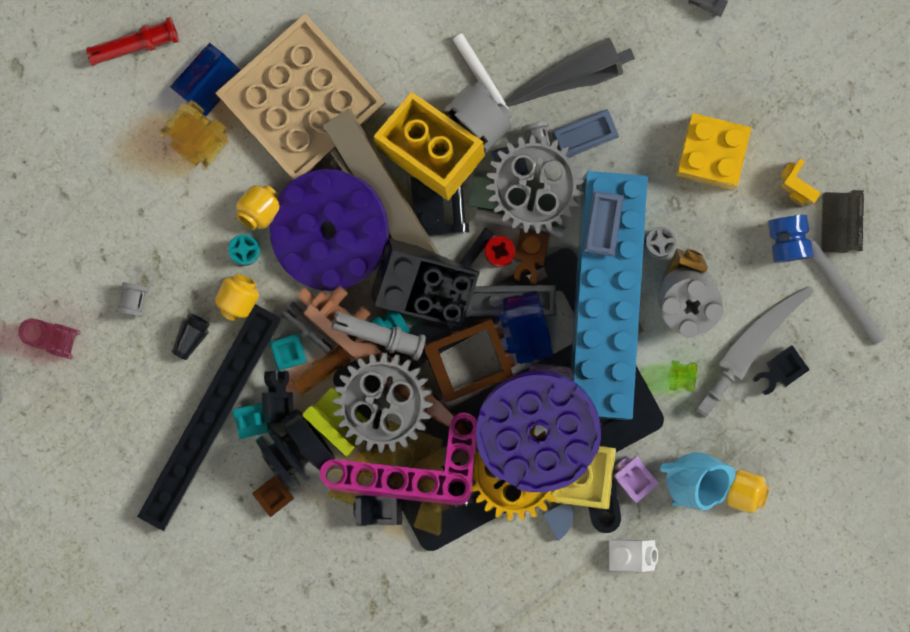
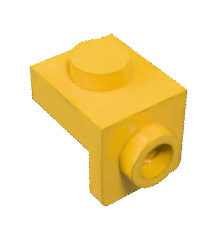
M800 158L794 164L789 162L780 175L784 180L779 187L790 193L788 197L796 204L811 206L816 202L821 192L796 177L805 163Z

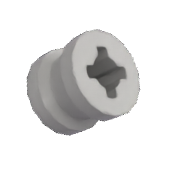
M666 227L652 229L644 239L645 250L653 258L661 259L667 257L676 246L674 233Z

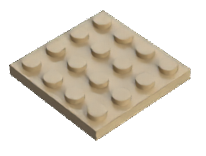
M306 13L216 92V95L293 180L310 172L331 151L336 149V146L323 127L324 123L350 108L361 126L386 104L381 96Z

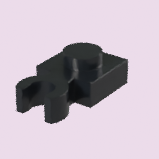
M790 345L766 362L771 369L769 372H760L752 380L757 382L761 378L767 379L768 387L761 393L768 395L774 391L778 381L783 387H787L810 369L793 345Z
M265 371L264 382L268 387V392L262 393L263 423H282L281 420L294 411L293 392H286V386L289 383L288 371H277L276 380V371Z

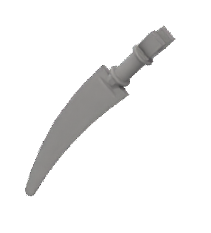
M807 287L774 306L740 336L719 363V366L725 370L720 371L721 376L711 390L706 391L707 395L696 408V412L703 417L708 416L717 401H721L720 397L731 382H735L734 377L742 381L760 349L785 318L813 293L812 287Z

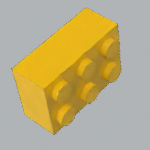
M412 91L373 136L377 151L447 201L485 157L482 140Z

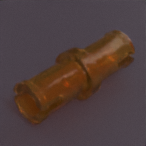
M337 346L336 349L320 361L314 360L311 363L313 366L294 380H291V383L299 394L304 396L306 392L321 381H328L330 379L329 375L351 360L344 350Z

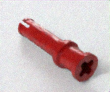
M167 17L165 22L152 26L143 25L139 28V32L87 47L86 53L90 54L88 59L91 65L94 66L138 50L146 49L147 51H153L156 46L171 41L174 44L178 43L179 37L172 18Z

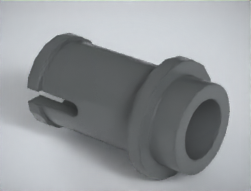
M689 0L688 3L712 13V17L715 15L721 17L728 0Z

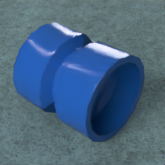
M794 215L768 221L770 238L776 242L772 246L774 263L814 257L811 240L806 238V234L809 232L807 215Z

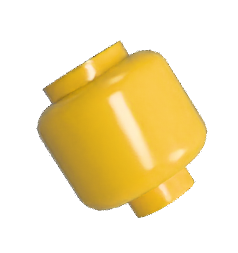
M258 185L251 186L236 203L238 211L236 216L238 220L251 230L268 227L280 207L277 200L278 193L268 185H265L264 188Z
M242 274L226 277L215 297V303L221 309L220 314L233 321H236L237 317H248L259 298L256 282Z
M740 469L736 471L735 479L727 495V504L731 508L747 513H755L758 508L763 509L770 490V486L766 485L765 478L762 475Z

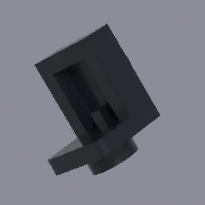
M357 495L353 506L356 526L401 525L402 499Z

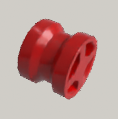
M495 236L490 239L485 248V257L488 263L494 267L501 268L512 262L515 255V246L512 241L504 236Z

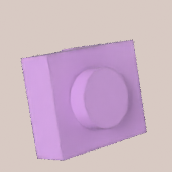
M627 455L614 466L617 471L613 474V477L635 503L639 502L659 485L658 481L642 464L638 456L630 459Z

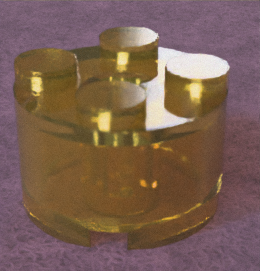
M189 100L187 104L182 103L159 130V135L163 139L168 135L173 140L170 146L178 154L195 166L201 162L202 170H207L229 143L226 134L228 129L217 119H213L211 122L203 115L204 110L197 103Z

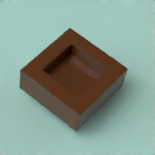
M276 475L252 493L269 517L275 515L295 499Z

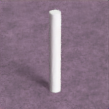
M463 33L452 39L478 82L490 92L489 97L497 105L501 103L509 109Z

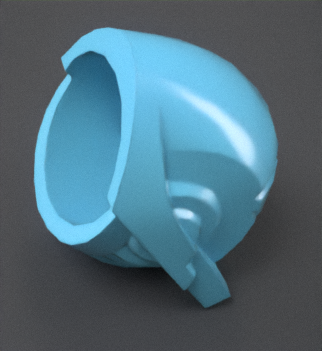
M699 452L686 454L678 458L674 463H662L660 466L662 472H667L666 484L673 499L671 504L673 506H685L699 510H708L715 504H721L728 495L730 486L736 476L732 466L711 455Z

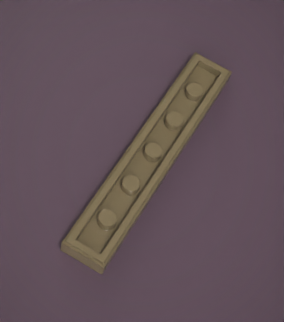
M347 109L324 123V129L352 174L369 184L381 199L387 213L391 237L394 240L417 245L439 254L351 109Z

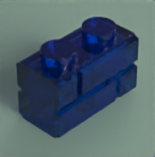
M533 291L524 293L521 296L506 297L503 300V310L499 311L502 328L508 327L510 336L506 337L509 353L516 355L519 364L532 362L535 359L541 360L552 357L553 344L539 292Z

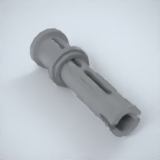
M340 311L335 313L334 317L336 320L333 319L332 330L383 345L387 352L393 353L397 351L411 356L412 360H419L425 345V335L419 334V336H415L401 331V327L392 326L389 329L341 313Z

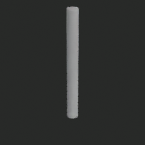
M815 240L812 241L813 259L874 344L876 345L885 339L884 335Z

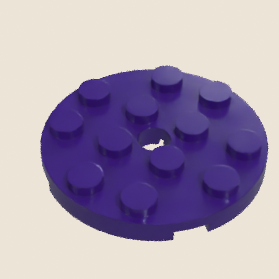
M321 169L297 177L278 196L277 200L280 207L273 221L269 224L271 245L281 266L295 280L313 289L333 291L338 286L345 289L363 281L377 268L381 262L385 246L388 243L389 224L381 199L364 180L342 170ZM326 221L331 222L335 226L336 233L333 238H327L321 233L322 226Z
M531 371L506 379L489 393L478 414L476 441L483 462L499 480L502 479L509 484L517 486V489L522 491L549 492L572 484L588 470V466L599 450L601 425L594 402L588 393L576 382L552 372ZM535 424L546 428L547 434L543 438L537 439L530 435L529 432Z

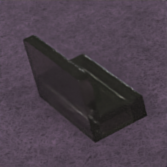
M851 190L848 193L825 192L822 194L821 249L823 252L857 254L863 251L864 190Z

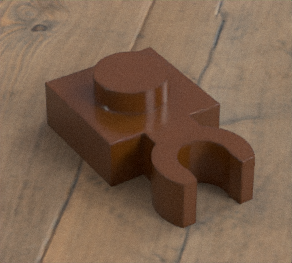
M520 229L514 260L522 262V264L514 272L516 282L519 283L521 275L528 272L532 275L530 283L535 286L538 280L535 266H545L551 239L550 235L537 234L532 231L525 233L524 230Z

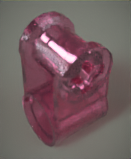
M33 318L23 321L18 330L19 338L23 343L71 360L73 358L71 351L75 338L81 333L80 330ZM33 324L39 325L42 331L40 338L35 341L30 340L27 334L28 328Z

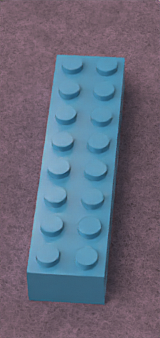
M587 171L583 176L585 182L582 183V192L584 194L581 199L570 379L588 393L596 406L600 419L631 420L633 419L648 176ZM593 191L624 196L614 257L583 252Z

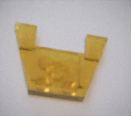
M386 420V425L392 430H397L401 426ZM415 430L418 439L413 440L407 436V447L404 448L398 441L396 451L392 452L389 445L386 444L384 452L379 453L378 444H374L373 448L368 451L366 443L353 461L442 471L443 439ZM369 472L360 474L357 480L358 484H362L364 476L374 478L373 474ZM398 475L393 476L389 479L388 484L401 488L404 484V478ZM424 479L419 483L418 490L423 493H429L434 489L435 482L431 479ZM330 490L327 497L354 505L355 497L358 494ZM422 502L413 527L440 536L442 504Z

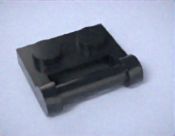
M411 177L413 212L429 237L470 233L469 223H466L463 185L452 196L454 224L445 225L442 196L415 177Z

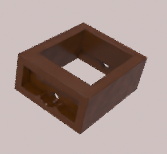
M486 317L425 342L424 353L441 396L446 403L514 376L511 368L515 366V362L509 349L504 351L500 340L504 338V334L498 321L493 323L491 318ZM486 330L501 370L453 389L438 349Z

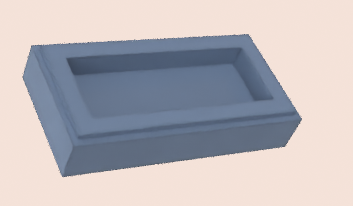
M608 109L552 131L554 140H558L557 147L559 151L566 146L569 147L565 155L567 158L619 138Z
M600 191L592 192L583 252L609 257L615 256L624 199L623 195Z

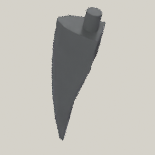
M606 38L548 69L523 87L506 104L510 107L549 94L600 84L624 74L622 64L634 60L635 57L631 48L617 53L611 39Z

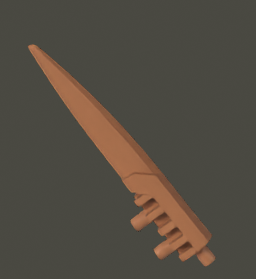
M338 286L330 296L322 290L315 297L306 288L298 294L297 297L308 306L303 315L357 362L358 359L363 358L369 364L370 354H375L377 360L380 361L383 353H387L389 361H392L394 356L387 352L382 345L331 329L333 319L336 320L334 316L337 311L350 315L345 308L338 305L348 294L344 288ZM361 306L353 317L366 320L371 313L364 306ZM391 376L387 378L386 385L389 388L391 387L393 378ZM404 384L396 386L395 392L407 400L410 396L409 388ZM422 385L423 390L429 389L427 386ZM433 392L425 396V400L433 402V406L425 408L424 411L450 428L451 420L455 414ZM463 422L456 428V432L462 436L471 433Z

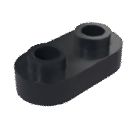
M613 479L609 509L588 507L591 523L601 533H611L621 523V511ZM609 512L611 520L608 523H602L600 521L601 513Z

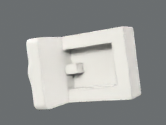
M609 540V571L646 572L655 570V565L658 561V550L655 547V540Z

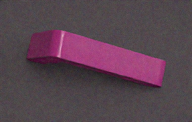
M466 412L459 413L452 418L444 471L334 459L325 462L321 466L320 478L324 485L334 492L462 505L470 499L477 450V421L475 417ZM462 422H467L472 425L473 429L470 434L462 436L456 432L457 426ZM458 452H464L469 456V461L463 466L455 465L452 462L453 456ZM333 469H340L343 471L341 480L336 483L329 482L327 480L328 473ZM364 472L372 473L374 477L372 483L368 486H361L357 482L359 475ZM396 475L403 477L404 484L401 488L393 490L388 487V481L391 477ZM424 479H431L435 482L434 489L429 493H423L418 490L419 483ZM455 482H460L465 485V492L460 496H452L448 491L449 487Z

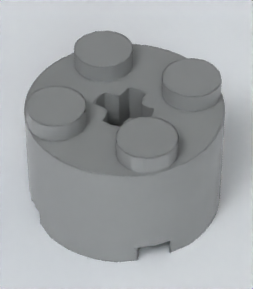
M477 82L474 86L467 85L442 113L446 116L449 115L453 121L482 140L486 154L511 128L509 119L512 117V113L503 104L499 103L497 105L489 97L490 92L488 89Z
M680 267L671 271L662 280L658 303L666 324L673 331L684 337L692 338L712 329L722 317V297L715 280L708 272L704 273L693 268Z

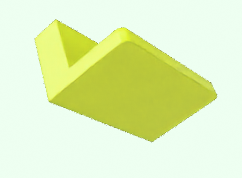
M332 387L317 404L310 406L302 416L347 457L353 454L362 443L358 446L355 445L356 434L350 437L345 436L350 429L348 425L344 427L338 426L344 420V417L334 415V412L341 409V405L333 403V400L340 398L342 394ZM357 409V416L363 421H368L369 419Z

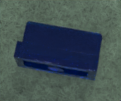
M209 42L172 83L170 88L189 103L200 115L206 117L221 100L216 95V92L241 70L223 52Z

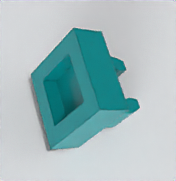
M262 403L233 410L239 439L268 433V423H263Z

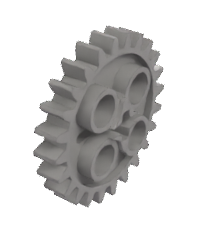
M531 135L529 143L525 144L524 140L518 137V147L515 148L508 142L509 152L507 154L500 150L497 152L502 159L501 162L491 161L490 163L497 170L496 172L487 173L489 178L494 179V183L486 185V189L495 190V194L491 195L488 200L498 201L499 204L493 211L495 213L502 210L505 212L502 217L503 222L507 221L510 217L514 219L512 223L513 229L519 223H523L524 232L527 233L530 225H534L538 234L540 233L541 225L545 224L547 229L552 231L551 222L556 221L562 226L561 216L563 214L570 218L573 216L568 208L570 206H580L574 200V196H582L584 192L576 189V185L582 184L585 181L584 179L576 178L575 174L579 173L582 167H572L571 164L575 162L577 157L571 156L567 158L565 156L569 149L567 146L559 151L557 149V139L551 145H547V137L543 135L540 143H536L534 135ZM541 157L543 158L539 181L544 183L543 188H537L533 210L529 211L527 206L531 186L526 185L527 180H533L537 159ZM519 158H527L531 161L532 169L529 173L519 174L515 170L514 164ZM549 164H557L561 167L562 174L557 180H549L545 177L544 170ZM513 188H521L525 191L526 198L522 203L514 204L509 200L508 194ZM543 194H551L555 197L556 203L552 209L544 210L539 206L538 200Z
M383 353L381 360L378 361L375 354H370L369 364L363 358L358 359L359 369L350 365L348 370L351 376H340L345 386L335 387V390L341 393L342 396L333 400V403L341 405V409L334 412V415L344 417V420L338 426L344 427L348 425L350 429L345 436L350 437L356 434L355 445L357 446L364 440L367 441L366 447L368 451L373 448L374 444H378L379 453H382L386 444H388L391 451L394 452L397 449L398 441L404 448L407 447L408 441L406 437L409 436L413 440L418 439L415 429L423 431L426 429L421 419L431 418V415L425 412L424 409L433 406V402L425 400V396L431 394L432 390H423L422 385L428 379L418 380L416 376L421 369L417 368L410 371L411 360H407L401 365L399 364V355H395L392 361H389L387 353ZM369 375H375L380 379L381 385L376 392H372L366 387L365 382ZM391 376L393 381L386 397V401L391 404L383 409L379 427L375 429L373 425L380 409V404L376 402V399L383 397L387 378ZM398 384H404L410 390V396L406 401H401L395 396L394 391ZM361 404L367 405L371 409L372 415L368 421H363L357 416V408ZM392 413L399 416L401 420L399 429L392 430L386 425L388 414Z

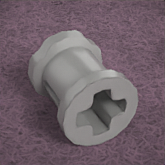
M540 121L522 127V132H525L527 135L528 143L531 135H534L536 143H540L543 135L547 137V145H550L547 133L548 121Z
M122 282L124 292L121 305L117 307L116 312L142 317L143 300L145 293L149 292V288Z

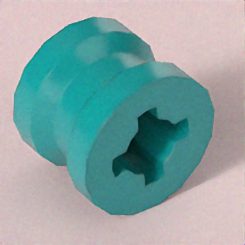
M247 234L235 236L228 245L230 257L234 262L242 266L254 264L260 256L261 249L259 243Z

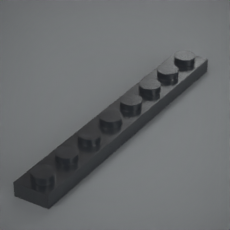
M257 304L254 305L137 516L138 518L162 531L166 530L282 318Z

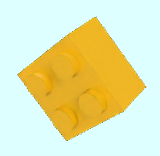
M692 113L688 119L675 176L734 190L739 183L752 127Z

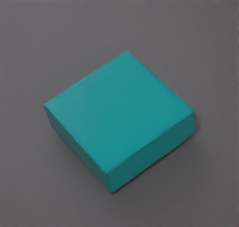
M299 334L269 342L278 371L307 363Z

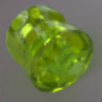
M672 360L669 371V390L684 388L687 392H694L697 363L689 362L685 365L679 361Z

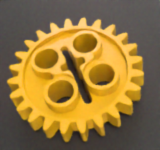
M534 425L529 432L530 435L537 439L543 438L547 432L543 431L537 436V426ZM476 452L473 480L476 481V484L472 486V492L479 491L481 493L476 499L477 503L487 501L485 506L486 512L495 507V517L500 518L504 511H506L509 521L513 520L515 513H518L520 520L524 521L527 511L535 518L537 517V507L543 511L548 510L545 504L546 500L551 502L557 501L552 495L553 491L528 492L522 490L518 500L510 501L506 496V490L512 484L505 482L499 489H495L494 485L500 480L489 475L488 468L483 462L480 453Z

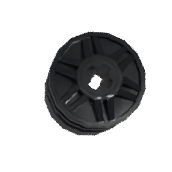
M298 408L281 420L287 432L283 437L273 428L268 430L274 444H271L263 435L256 439L262 457L269 468L293 490L301 486L294 474L295 472H298L305 481L310 479V475L305 467L308 462L320 471L321 466L325 462L336 459L326 442L313 425L302 416L303 413Z

